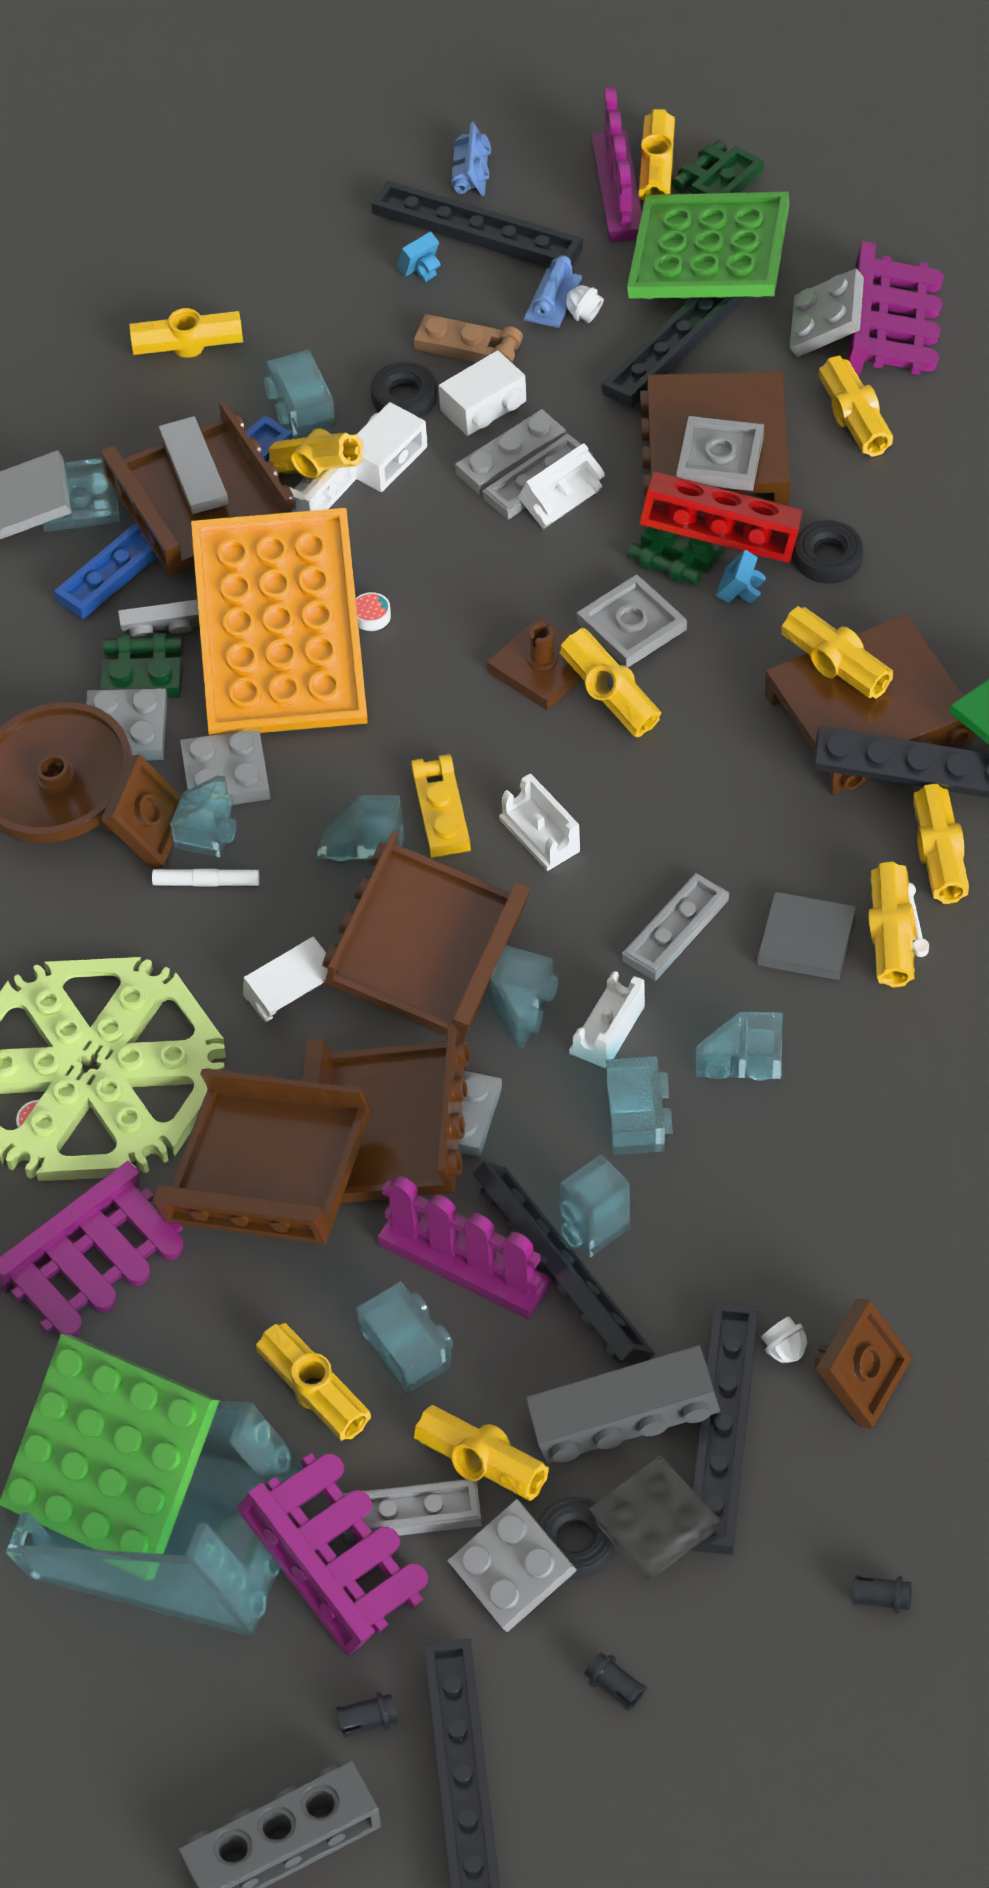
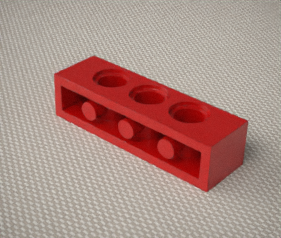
M654 471L639 524L740 551L746 549L755 555L790 563L803 510Z

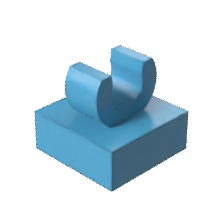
M430 231L403 247L396 267L404 277L417 271V274L424 282L437 276L435 269L440 267V262L435 256L439 241Z
M745 549L727 565L716 596L726 603H730L739 594L744 601L754 602L761 592L752 586L758 588L766 580L763 573L754 570L758 557Z

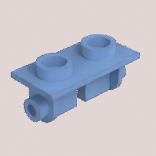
M474 122L470 123L469 134L460 135L454 142L453 162L456 166H453L451 186L460 194L477 188L480 195L485 196L486 180L489 179L487 162L488 155L491 154V146L487 136L480 133Z
M559 256L553 259L550 268H547L524 317V321L556 328L560 327L567 312V294L572 289L578 287L582 279V275L572 273V265L568 257Z

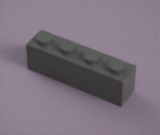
M700 1345L526 1397L538 1445L547 1464L555 1461L560 1463L568 1462L577 1458L579 1454L598 1448L612 1449L619 1446L625 1440L642 1435L655 1436L664 1432L668 1427L685 1422L698 1423L706 1420L711 1414L721 1412Z

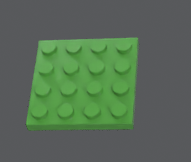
M752 192L646 195L627 285L629 299L775 296L790 205L789 193Z
M61 1334L3 1490L0 1506L145 1574H156L220 1400L75 1336Z

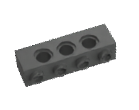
M353 1761L342 1766L332 1765L323 1769L316 1776L315 1780L299 1788L292 1786L280 1791L266 1805L256 1810L253 1808L242 1810L234 1815L228 1824L212 1832L206 1830L195 1834L186 1842L185 1846L179 1848L182 1865L193 1888H264L381 1828L379 1809ZM320 1806H327L333 1809L328 1816L323 1818H316L310 1815L315 1808ZM277 1828H285L290 1831L285 1838L280 1840H272L267 1837L272 1830ZM234 1850H241L247 1853L238 1862L232 1863L224 1860V1857Z

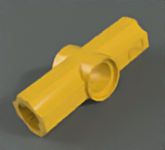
M653 109L652 113L644 116L639 199L645 201L646 195H667L671 191L675 117L668 114L666 110Z
M182 308L174 311L169 316V319L129 324L133 355L173 350L177 356L191 358L200 354L204 347L243 342L239 311L200 316L196 310Z
M841 356L829 358L819 368V379L831 398L832 409L837 423L842 428L848 427L862 453H867L871 457L883 454L892 445L893 435L879 413V403L874 389L871 385L864 386L849 360H844Z
M317 428L305 438L275 441L268 449V461L273 463L277 473H300L308 479H314L323 470L357 466L363 459L362 448L364 444L357 434L349 435L346 432L330 434L324 429Z
M797 606L788 614L786 621L782 625L781 634L808 653L813 665L822 675L827 678H834L838 675L868 698L874 697L877 699L886 691L887 686L893 680V670L865 651L861 640L851 629L841 626L836 630L806 607L801 608Z
M580 628L574 634L569 635L561 644L562 648L559 653L585 681L586 690L589 695L594 699L602 700L634 737H641L645 732L651 730L660 720L659 717L662 712L635 683L632 671L626 666L619 665L586 628ZM610 674L613 677L614 682L611 691L609 690L607 685V680Z
M939 784L924 785L922 789L913 793V807L918 824L917 844L919 858L922 864L926 863L933 899L940 900L943 904L957 903L959 899L967 896L969 891V882L963 862L964 840L960 823L955 824L948 789L940 787Z
M895 862L880 863L876 869L871 870L873 908L869 909V926L872 942L875 945L876 971L879 984L901 987L906 986L910 980L915 979L912 940H916V923L913 907L910 903L906 866L898 865Z
M286 1323L281 1325L274 1324L267 1329L256 1344V1350L294 1391L297 1402L302 1407L312 1410L340 1441L344 1439L351 1440L362 1432L366 1423L371 1419V1413L332 1372L328 1359L321 1354L314 1353ZM310 1379H321V1381L316 1384L305 1383Z
M431 1405L423 1412L421 1419L415 1426L414 1438L423 1445L452 1459L456 1471L467 1480L478 1481L484 1476L529 1501L539 1494L547 1480L549 1467L544 1465L543 1462L510 1446L508 1437L497 1426L486 1424L478 1429L434 1405Z

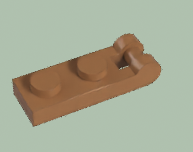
M425 314L414 337V350L476 363L498 350L512 363L515 358L514 350L519 348L523 335L515 327L508 326L501 330Z

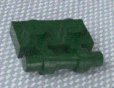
M717 140L713 145H706L700 150L698 158L692 163L687 162L678 170V176L672 180V185L678 191H682L686 186H691V194L740 193L764 171V161L737 146L733 147L728 153H725L727 151L726 144L721 140Z
M647 526L641 534V546L632 543L628 549L627 557L638 561L640 567L649 571L657 569L668 574L669 579L681 584L685 581L697 586L702 572L708 574L726 550V547Z
M154 634L153 638H132L131 635H119L118 639H103L104 655L118 654V659L102 660L100 690L166 689L167 698H181V657L167 658V653H182V637H167L166 634ZM153 653V658L132 659V654Z

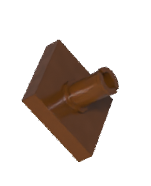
M540 616L532 620L487 662L488 673L545 710L550 709L582 679L559 653L562 648L561 644L569 635Z
M140 754L127 758L101 820L108 832L118 835L151 869L164 866L189 803Z
M856 1299L830 1345H823L818 1348L820 1353H815L814 1365L817 1372L820 1373L859 1427L874 1428L913 1357L872 1301Z

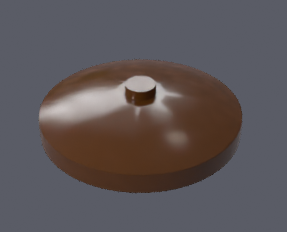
M54 702L33 707L4 723L0 727V831L26 842L52 843L78 837L103 823L101 820L125 762L129 756H133L129 740L120 724L103 710L77 702Z

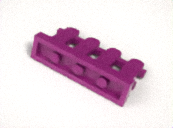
M615 86L604 87V132L591 133V141L609 242L637 240L642 211L627 130H622L620 111H617Z
M862 241L854 265V269L856 268L864 277L860 330L850 334L848 337L847 360H849L858 375L861 374L864 361L874 362L873 367L881 369L884 364L911 369V374L920 375L921 371L931 372L935 370L939 361V354L934 349L923 347V344L933 345L937 343L941 329L938 324L926 321L925 318L933 319L938 317L942 308V301L937 296L927 294V292H937L941 289L944 281L943 274L936 269L928 268V263L919 262V265L915 266L893 262L892 257L883 255L882 259H876V244ZM890 285L915 289L916 292L891 288ZM888 311L913 315L914 318L888 314ZM869 335H875L876 337L871 338ZM886 338L913 342V345L888 341Z
M128 1160L0 1257V1289L5 1293L15 1286L16 1288L11 1291V1295L18 1303L24 1298L27 1299L44 1318L40 1322V1328L47 1335L54 1330L59 1336L61 1334H70L76 1337L82 1329V1320L77 1311L87 1304L97 1312L104 1313L110 1311L116 1303V1292L111 1285L120 1278H123L132 1286L145 1284L150 1276V1267L145 1259L155 1251L165 1260H175L181 1256L183 1252V1239L179 1233L183 1231V1226L164 1221L162 1215L150 1203L154 1198V1194L148 1188H145L142 1192L139 1191V1171ZM115 1208L117 1209V1211H115L109 1217H106V1215L112 1212ZM126 1220L146 1240L137 1249L117 1229ZM81 1234L84 1235L75 1243H72V1241L79 1237ZM92 1246L112 1266L103 1275L83 1255ZM47 1260L50 1261L41 1269H38V1267L45 1263ZM58 1272L78 1292L69 1301L49 1281Z
M396 1176L393 1182L386 1181L382 1187V1194L388 1196L390 1200V1205L384 1212L385 1218L389 1220L377 1236L379 1246L528 1320L550 1289L551 1279L534 1270L541 1260L540 1254L533 1251V1245L527 1237L518 1232H511L505 1238L495 1233L493 1223L479 1213H473L469 1219L456 1214L455 1205L442 1195L435 1194L431 1200L419 1196L416 1185L406 1177Z
M310 1453L300 1462L304 1469L282 1484L277 1477L268 1481L266 1485L262 1482L246 1494L236 1510L347 1657L360 1649L374 1633L378 1634L387 1627L388 1623L384 1617L405 1602L411 1609L422 1602L423 1598L419 1592L426 1586L428 1574L418 1564H409L400 1569L391 1555L400 1545L399 1535L389 1527H381L375 1532L369 1529L363 1519L371 1511L372 1501L365 1492L355 1490L344 1496L335 1483L344 1472L342 1460L333 1454H326L316 1459ZM322 1492L332 1505L309 1520L300 1507ZM348 1529H351L360 1542L337 1557L328 1543ZM378 1565L388 1579L365 1594L356 1580Z

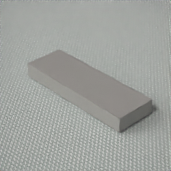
M195 416L160 425V437L191 513L196 514L228 505V495Z
M568 433L485 488L483 490V500L509 520L526 508L518 498L525 483L582 444Z
M695 872L622 952V962L656 981L729 901V892Z
M463 1479L363 1491L372 1501L371 1511L363 1519L372 1532L381 1527H389L401 1536L482 1526L477 1481ZM351 1529L344 1532L345 1542L358 1541Z

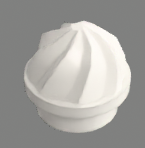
M580 285L568 292L566 299L567 309L576 321L582 319L586 323H590L599 312L604 298L597 294L598 290L594 287L590 288Z
M790 1316L775 1324L761 1336V1339L767 1345L765 1348L766 1353L781 1363H789L801 1359L807 1345L803 1326L800 1323L796 1325Z

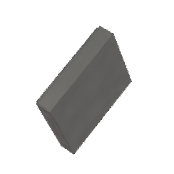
M775 892L758 954L757 965L839 981L856 915V906Z

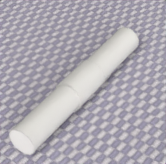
M153 869L152 871L153 886H259L260 882L259 870Z

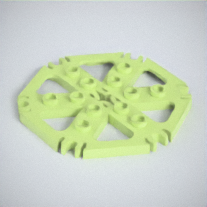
M141 957L44 962L46 972L50 975L46 976L44 969L39 965L33 966L36 977L34 982H24L19 974L14 976L17 991L7 981L0 991V1021L10 1009L17 1007L24 1009L49 1047L0 1050V1094L45 1092L19 1128L6 1130L0 1126L1 1164L3 1165L6 1159L8 1169L13 1171L19 1162L27 1160L29 1162L25 1167L28 1178L32 1179L37 1176L38 1181L105 1178L128 1160L130 1163L136 1161L139 1170L147 1173L149 1172L146 1160L148 1155L156 1154L160 1156L164 1163L169 1161L166 1145L176 1156L192 1132L208 1089L200 1074L202 1069L219 1071L225 1068L224 1063H212L211 1061L226 1058L223 1037L175 972L171 979L170 968L165 967L158 976H150L153 971L151 960L146 959L141 962ZM74 977H117L121 981L119 988L92 1026L89 1027L64 991L63 986L65 982ZM167 1000L174 1001L195 1029L194 1034L186 1040L135 1043L161 1004ZM97 1061L98 1070L91 1068L87 1073H84L83 1064L90 1066L93 1062ZM194 1084L192 1092L176 1116L168 1122L154 1120L132 1089V1087ZM90 1107L116 1144V1148L108 1154L65 1156L59 1153Z

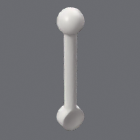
M909 882L910 903L913 907L916 923V940L913 942V953L918 957H923L929 952V943L922 937L913 898L916 888L914 884Z

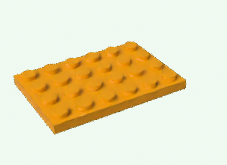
M337 508L191 521L209 736L249 730H259L260 733L368 724L347 509Z

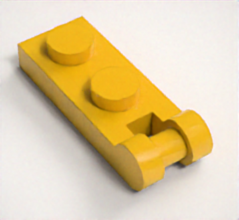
M451 754L440 755L438 760L424 762L423 758L411 760L414 785L431 858L471 851ZM429 777H442V781L432 783L427 781Z

